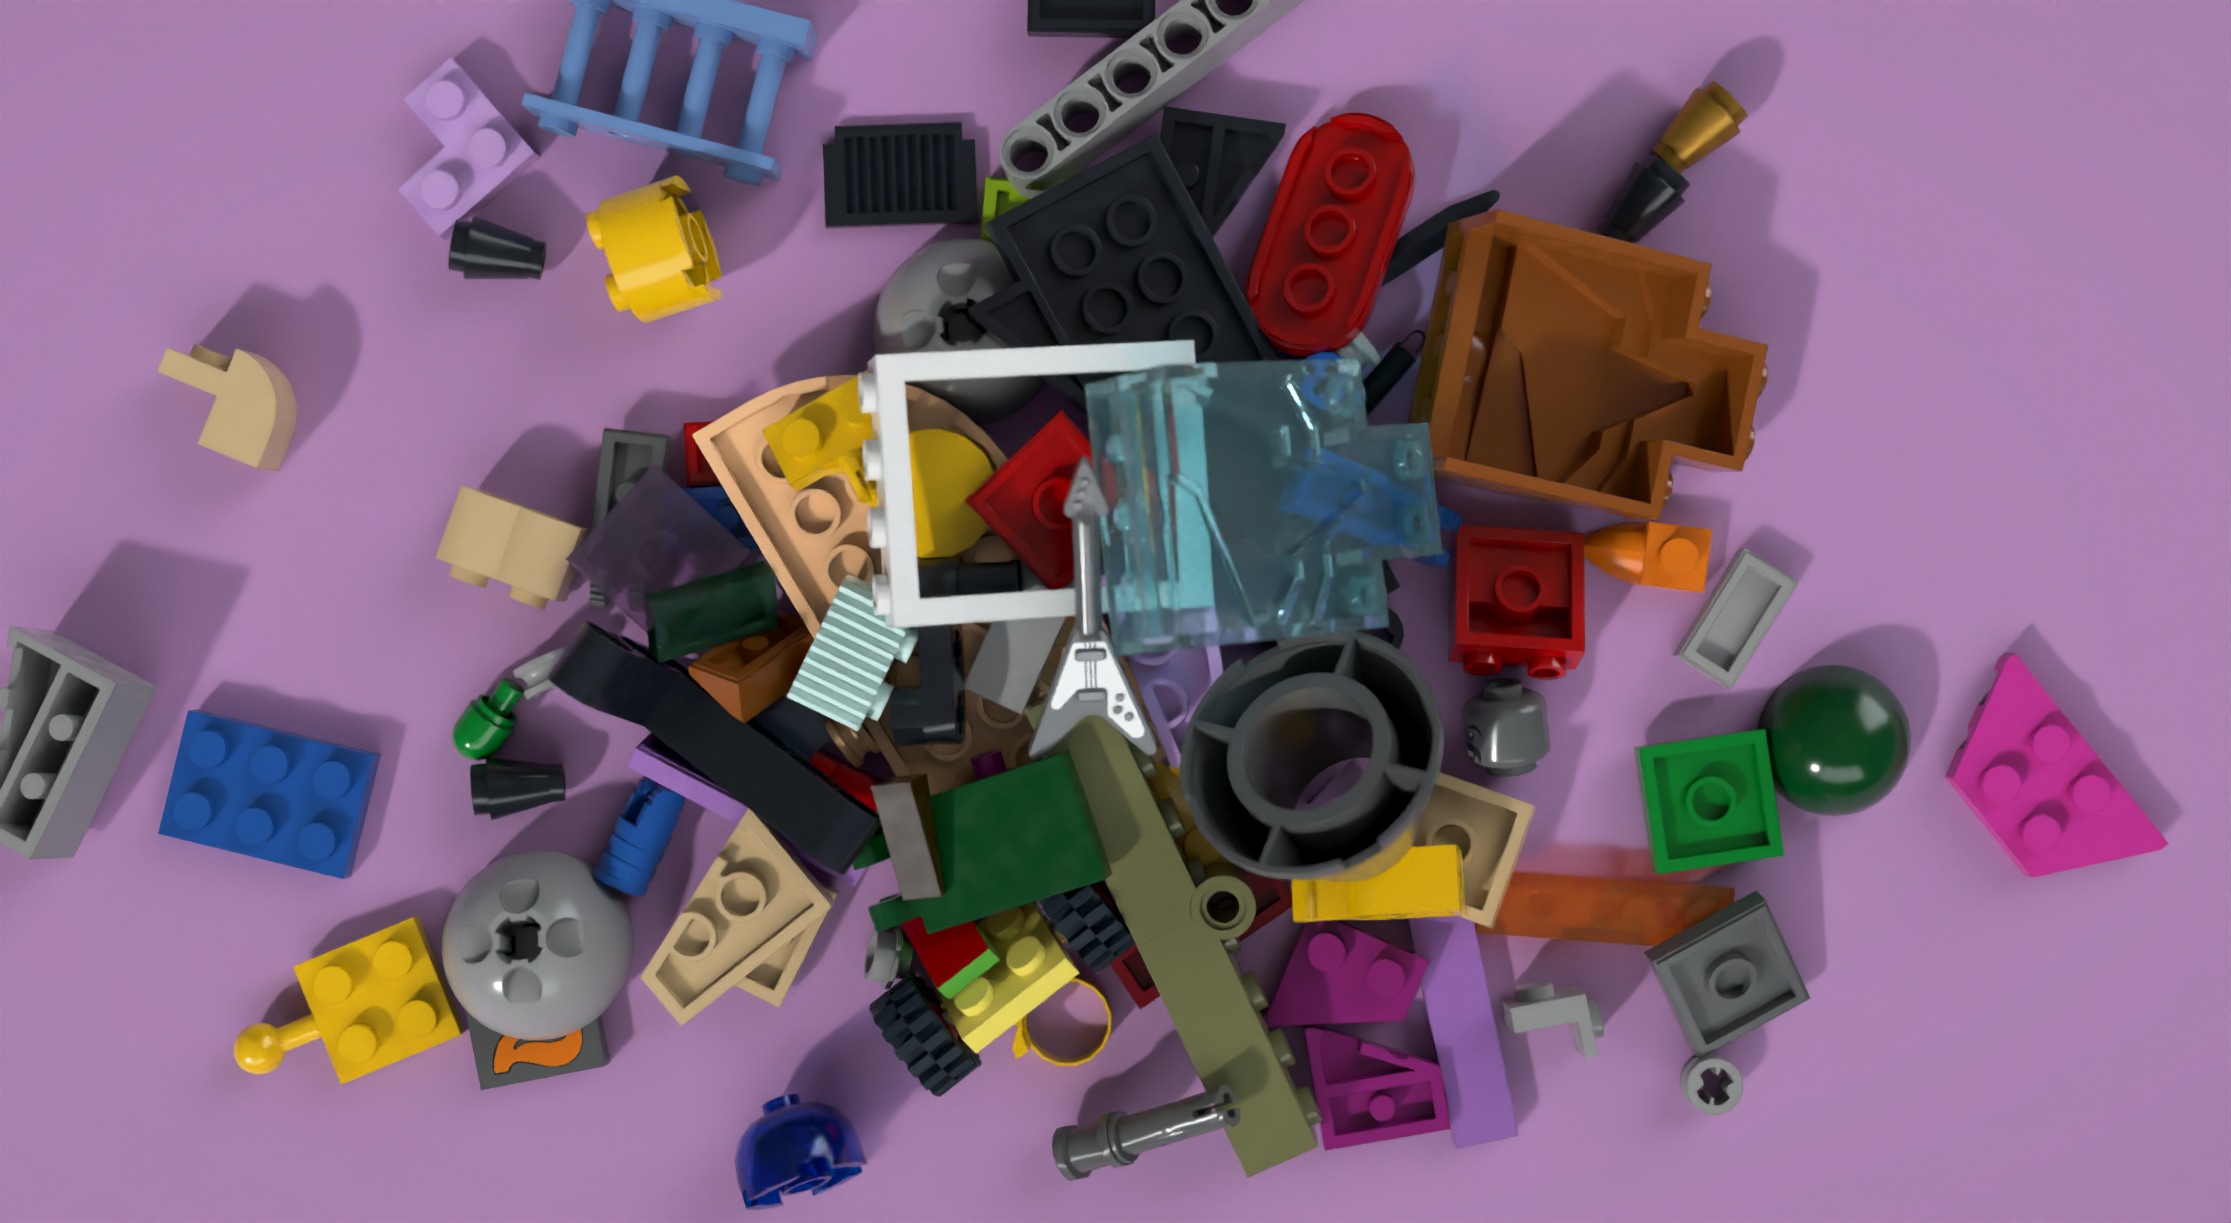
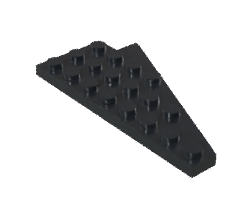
M1156 133L998 216L984 226L1015 283L967 308L964 314L970 323L1003 349L1194 340L1206 512L1338 618H1348L1400 587L1380 549L1281 509L1301 449L1311 446L1327 453L1328 451L1266 336L1257 326V324L1259 325L1257 319ZM1154 370L1038 375L1041 380L1161 475Z

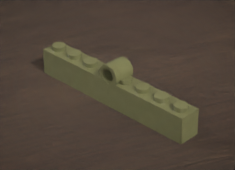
M1048 694L1029 702L1025 713L1033 730H1035ZM1088 715L1083 717L1050 749L1046 757L1068 749L1070 750L1112 871V875L1105 879L1205 1090H1213L1224 1084L1228 1085L1236 1095V1102L1214 1109L1215 1111L1233 1108L1240 1109L1239 1124L1235 1127L1224 1128L1247 1178L1318 1147L1314 1124L1323 1121L1317 1103L1308 1085L1296 1088L1287 1067L1296 1064L1291 1048L1281 1028L1269 1031L1260 1012L1261 1009L1269 1006L1264 991L1253 970L1244 975L1242 974L1233 955V952L1242 949L1238 936L1250 927L1256 913L1254 888L1251 879L1244 870L1231 863L1218 862L1204 867L1198 855L1188 860L1178 839L1179 836L1187 833L1182 818L1171 797L1160 801L1150 778L1159 775L1152 755H1147L1101 716ZM1218 891H1228L1237 898L1236 903L1227 910L1213 908L1208 903V900Z

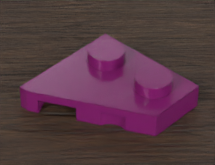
M1341 920L1305 922L1264 1021L1270 1026L1404 1021L1408 1017L1431 960Z
M1302 1025L1315 1101L1323 1118L1319 1125L1325 1151L1451 1129L1441 1067L1437 1061L1318 1025Z

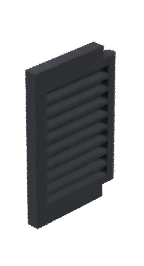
M962 122L835 126V144H823L825 226L827 229L978 223L975 139L963 140Z

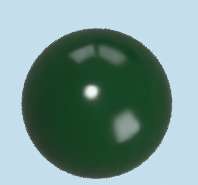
M1821 665L1793 675L1783 682L1770 696L1758 723V728L1766 729L1774 789L1789 803L1813 814L1842 816L1861 812L1872 807L1897 786L1906 770L1910 757L1911 731L1909 721L1897 697L1884 683L1871 674L1848 666Z

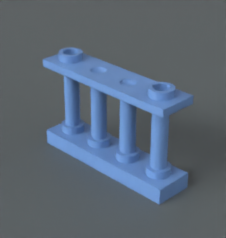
M735 0L570 1L576 8L552 99L525 92L522 101L523 107L535 117L540 118L538 122L539 128L572 138L576 137L579 128L725 167L723 176L749 185L760 186L762 177L780 181L783 168L775 158L762 155L785 64L793 63L795 55L808 59L813 58L818 33L811 20ZM610 7L633 12L632 20L637 22L613 115L577 106L601 14L607 15ZM671 23L694 28V36L699 39L675 132L639 122L662 31H669ZM733 39L757 45L755 52L761 55L737 148L700 138L724 47H731Z

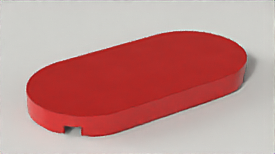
M1358 112L1343 113L1330 117L1331 122L1324 123L1317 129L1316 126H1313L1304 133L1290 154L1247 274L1245 297L1259 323L1257 326L1266 336L1269 344L1285 353L1309 357L1318 352H1335L1353 341L1365 328L1375 306L1413 197L1416 172L1408 145L1403 141L1402 135L1392 124L1371 114Z

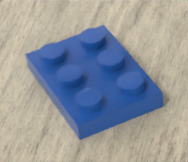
M198 709L188 710L158 834L341 879L351 877L381 754Z

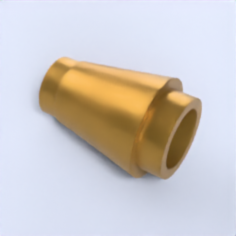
M1711 81L1703 90L1699 88L1694 89L1659 139V142L1651 149V152L1681 174L1686 168L1689 169L1740 134L1741 131L1738 126L1748 117V114L1727 90L1717 82Z

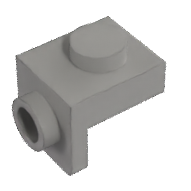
M1534 981L1516 986V996L1500 999L1505 1024L1514 1034L1569 1023L1575 1050L1584 1058L1598 1056L1595 1038L1604 1036L1600 1009L1596 999L1587 1000L1586 993L1575 984L1554 988L1553 981Z

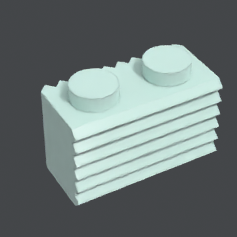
M848 574L843 579L787 697L856 731L860 729L866 716L878 722L895 687L883 680L894 658L907 663L919 638L918 626L886 628L885 615H875L872 585Z

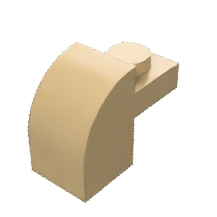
M197 344L193 345L190 354L166 348L157 372L217 396L197 444L255 468L278 472L293 437L297 422L296 398L288 379L282 371L266 358L236 348L232 358Z

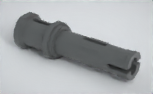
M1223 1084L1213 1090L1128 1115L1122 1111L1108 1112L1102 1114L1098 1122L1086 1126L1070 1125L1057 1128L1052 1141L1056 1165L1067 1180H1080L1089 1177L1092 1170L1111 1165L1113 1168L1131 1165L1142 1152L1222 1128L1235 1127L1240 1121L1239 1108L1223 1109L1212 1113L1211 1110L1236 1102L1237 1098L1234 1091L1228 1085Z

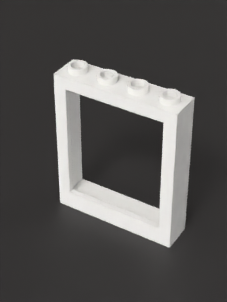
M1194 340L875 355L868 362L869 372H860L858 375V397L861 413H871L873 440L863 441V468L866 481L876 480L878 507L868 508L867 528L870 547H881L882 574L872 576V600L875 615H885L886 628L1075 615L1074 588L920 599L905 382L1154 370L1168 582L1102 586V613L1212 606Z

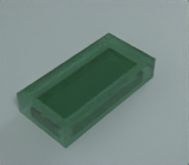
M764 561L643 595L649 651L659 663L779 627L775 572Z

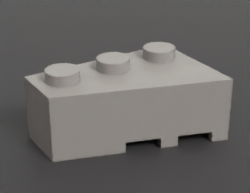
M10 626L7 647H14L8 688L0 687V708L4 709L0 732V843L29 859L73 858L157 686L55 631Z

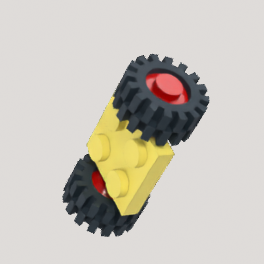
M1098 882L1038 900V902L1034 901L987 916L979 925L1000 961L950 1000L937 989L942 999L941 1002L930 986L927 987L923 979L911 972L870 1004L869 1009L874 1016L873 1020L883 1031L881 1034L884 1039L893 1046L896 1056L900 1061L903 1060L906 1063L908 1071L914 1078H919L921 1085L926 1090L930 1089L934 1096L941 1097L982 1064L979 1059V1051L1079 974L1078 969L1063 946L1065 941H1068L1075 952L1077 951L1081 959L1097 974L1135 945L1122 914L1117 910L1115 903Z

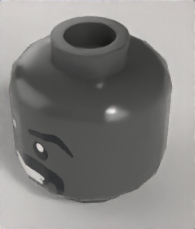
M1497 678L1483 683V692L1472 696L1464 704L1463 708L1470 759L1478 765L1486 767V773L1497 777L1519 776L1533 771L1537 767L1536 762L1541 760L1550 750L1544 697L1532 689L1522 688L1521 681L1516 678Z

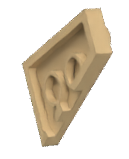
M748 808L640 978L676 1021L683 1026L832 908L835 901L778 832Z

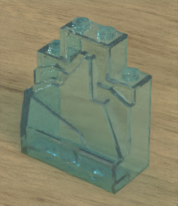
M1360 359L1163 364L1085 385L1094 472L1108 505L1107 514L1100 516V532L1114 656L1389 627L1387 590L1384 584L1382 562L1443 555L1429 424L1367 426L1366 394L1363 386Z

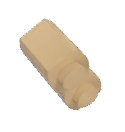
M461 485L435 558L452 564L449 576L484 588H486L489 578L498 580L512 586L508 597L537 608L545 609L549 599L567 601L592 530L491 493Z

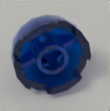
M798 1094L784 1095L770 1100L762 1106L764 1116L746 1128L737 1143L734 1160L737 1181L747 1210H762L782 1206L784 1203L781 1193L783 1196H789L811 1189L813 1196L823 1193L862 1173L861 1166L867 1164L859 1137L851 1121L838 1108L819 1101L801 1103Z

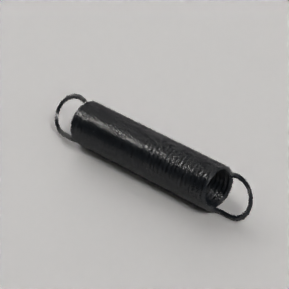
M1415 330L1403 342H1396L1393 345L1394 347H1391L1379 364L1369 373V376L1364 378L1358 388L1348 397V400L1342 404V407L1327 421V424L1323 426L1318 435L1320 436L1324 431L1337 444L1344 446L1345 441L1350 439V436L1366 420V417L1371 415L1370 412L1375 410L1377 405L1381 403V400L1391 391V388L1398 383L1397 381L1402 379V376L1416 362L1415 357L1399 345H1403L1413 334L1420 333L1423 337V342L1415 352L1417 354L1424 346V332ZM1333 449V451L1330 454L1333 455L1336 449Z

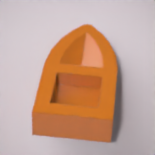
M1651 521L1625 522L1604 527L1584 538V556L1601 571L1635 585L1704 593L1712 530Z

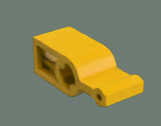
M1456 844L1411 847L1407 854L1392 868L1382 874L1362 881L1334 882L1291 879L1294 922L1348 919L1388 920L1466 915L1462 850Z

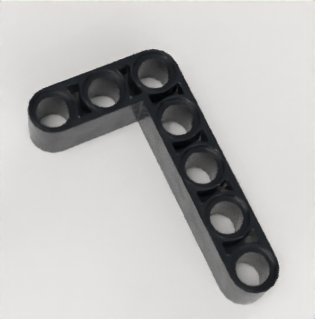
M585 621L547 677L555 686L582 704L644 726L804 852L841 875L848 873L881 825L879 815L754 719H750L748 722H741L733 717L689 675L688 669L653 647L592 622Z

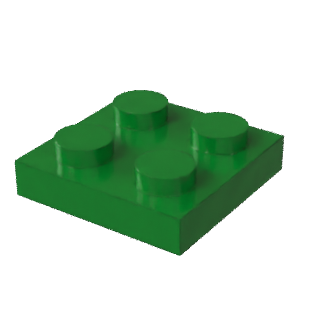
M1755 728L1634 746L1652 872L1664 874L1784 856L1766 729Z

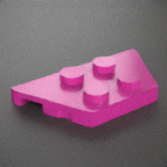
M2005 653L2002 655L1994 668L1998 673L1983 705H1977L1967 727L1968 738L1965 744L1957 749L1945 778L2022 874L2034 878L2158 851L2167 846L2169 843L2015 653Z

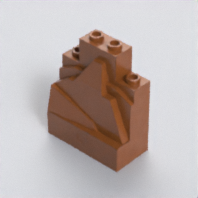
M1500 209L1449 222L1398 471L1543 503H1560L1631 519H1660L1662 508L1669 501L1673 488V477L1670 473L1671 463L1710 472H1743L1744 462L1750 456L1755 442V430L1752 423L1757 399L1764 391L1768 379V368L1765 364L1768 345L1699 328L1700 320L1706 314L1712 297V288L1708 282L1711 263Z

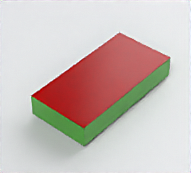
M921 916L901 924L936 988L948 1000L1000 961L977 920L931 934H927Z

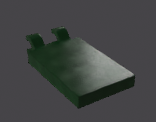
M1068 749L1038 761L1025 763L931 794L945 895L942 897L903 901L901 892L881 898L879 900L880 903L867 908L876 932L895 927L921 916L927 934H931L1107 879L1112 875V871L1070 750ZM883 830L874 833L853 864L854 870L862 869L891 858Z

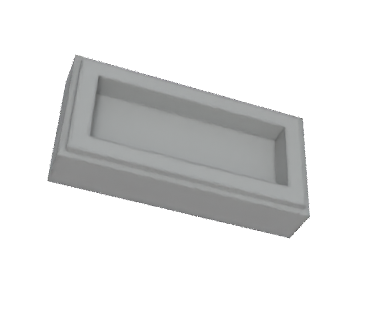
M1739 548L1673 656L1724 688L1732 689L1799 581L1746 548Z

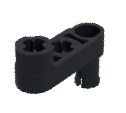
M961 557L921 559L918 564L920 599L1023 592L1022 567L1018 559L1009 562L963 563ZM962 623L918 626L920 687H900L892 690L889 705V721L894 745L900 747L962 744L966 729Z

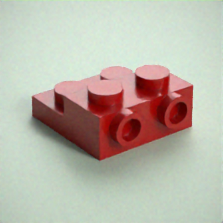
M1461 525L1459 531H1454L1453 591L1449 601L1448 662H1462L1463 670L1466 673L1478 676L1497 674L1502 671V665L1527 667V674L1530 677L1540 680L1559 679L1566 675V669L1575 670L1585 653L1584 533Z

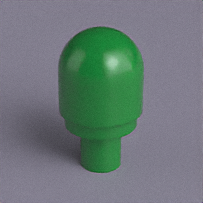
M504 677L491 696L480 694L476 700H471L456 721L452 731L453 744L462 756L470 760L480 761L494 756L500 750L514 730V723L517 721V717L512 710L525 692L523 687L512 679Z

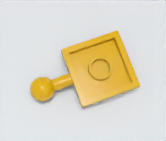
M419 915L293 966L312 1014L278 1028L267 1023L252 1024L243 1029L234 1042L233 1053L237 1064L244 1071L257 1075L266 1074L275 1070L283 1062L287 1051L322 1037L342 1085L460 1036L466 1030Z

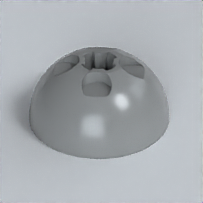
M954 238L931 244L905 260L885 284L876 305L873 320V342L876 355L1003 349L970 323L964 312L955 314L953 309L955 311L967 309L1015 283L994 243L978 238ZM946 324H948V335H949L950 339L947 340V341H944V339L947 338V334H946ZM1038 376L915 381L905 382V384L923 389L947 401L969 416L978 425H984L1002 420L1022 409L1041 391L1045 382Z
M533 850L520 852L499 859L485 867L460 891L451 906L444 925L442 959L444 971L453 993L463 1008L478 1022L493 1031L516 1039H555L587 1026L598 1018L615 1000L624 985L631 966L634 941L633 928L629 911L618 889L600 881L592 874L595 866L573 855L557 851ZM530 923L537 924V923H539L540 927H539V926H534V925H531V926H527V927H526L525 924H530ZM512 935L516 936L514 942L516 953L514 954L511 953L513 951L511 946Z

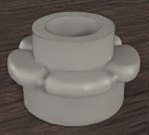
M893 927L891 932L884 930L876 932L874 929L867 946L864 978L881 982V987L885 990L891 988L895 979L906 977L911 966L913 945L911 942L903 941L902 930Z

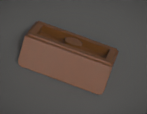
M772 608L688 666L689 675L733 717L741 722H748L789 692L814 638L802 618Z

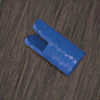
M646 776L639 779V783L635 785L636 789L631 793L622 814L618 816L615 823L616 826L610 833L608 843L603 848L600 860L592 872L597 879L605 884L640 897L645 896L649 888L648 885L656 873V868L664 856V851L672 839L671 835L680 818L679 814L683 811L684 799L686 798Z

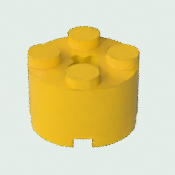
M677 175L604 199L600 202L597 210L586 214L591 238L599 250H605L612 273L605 276V284L612 304L618 312L631 309L634 315L643 323L671 316L719 300L722 297V290L711 287L710 283L722 278L712 235L701 209L688 212L681 197L692 192L686 182Z

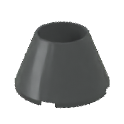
M1331 628L1305 630L1275 639L1278 646L1261 653L1246 664L1243 663L1241 658L1216 679L1204 694L1189 721L1183 739L1179 768L1180 784L1183 797L1188 802L1198 830L1210 845L1232 863L1248 871L1273 878L1357 882L1375 877L1392 868L1407 854L1417 839L1440 771L1444 750V731L1438 702L1419 669L1400 650L1379 638L1353 630ZM1370 758L1361 778L1343 796L1318 808L1295 810L1303 790L1320 772L1344 760Z

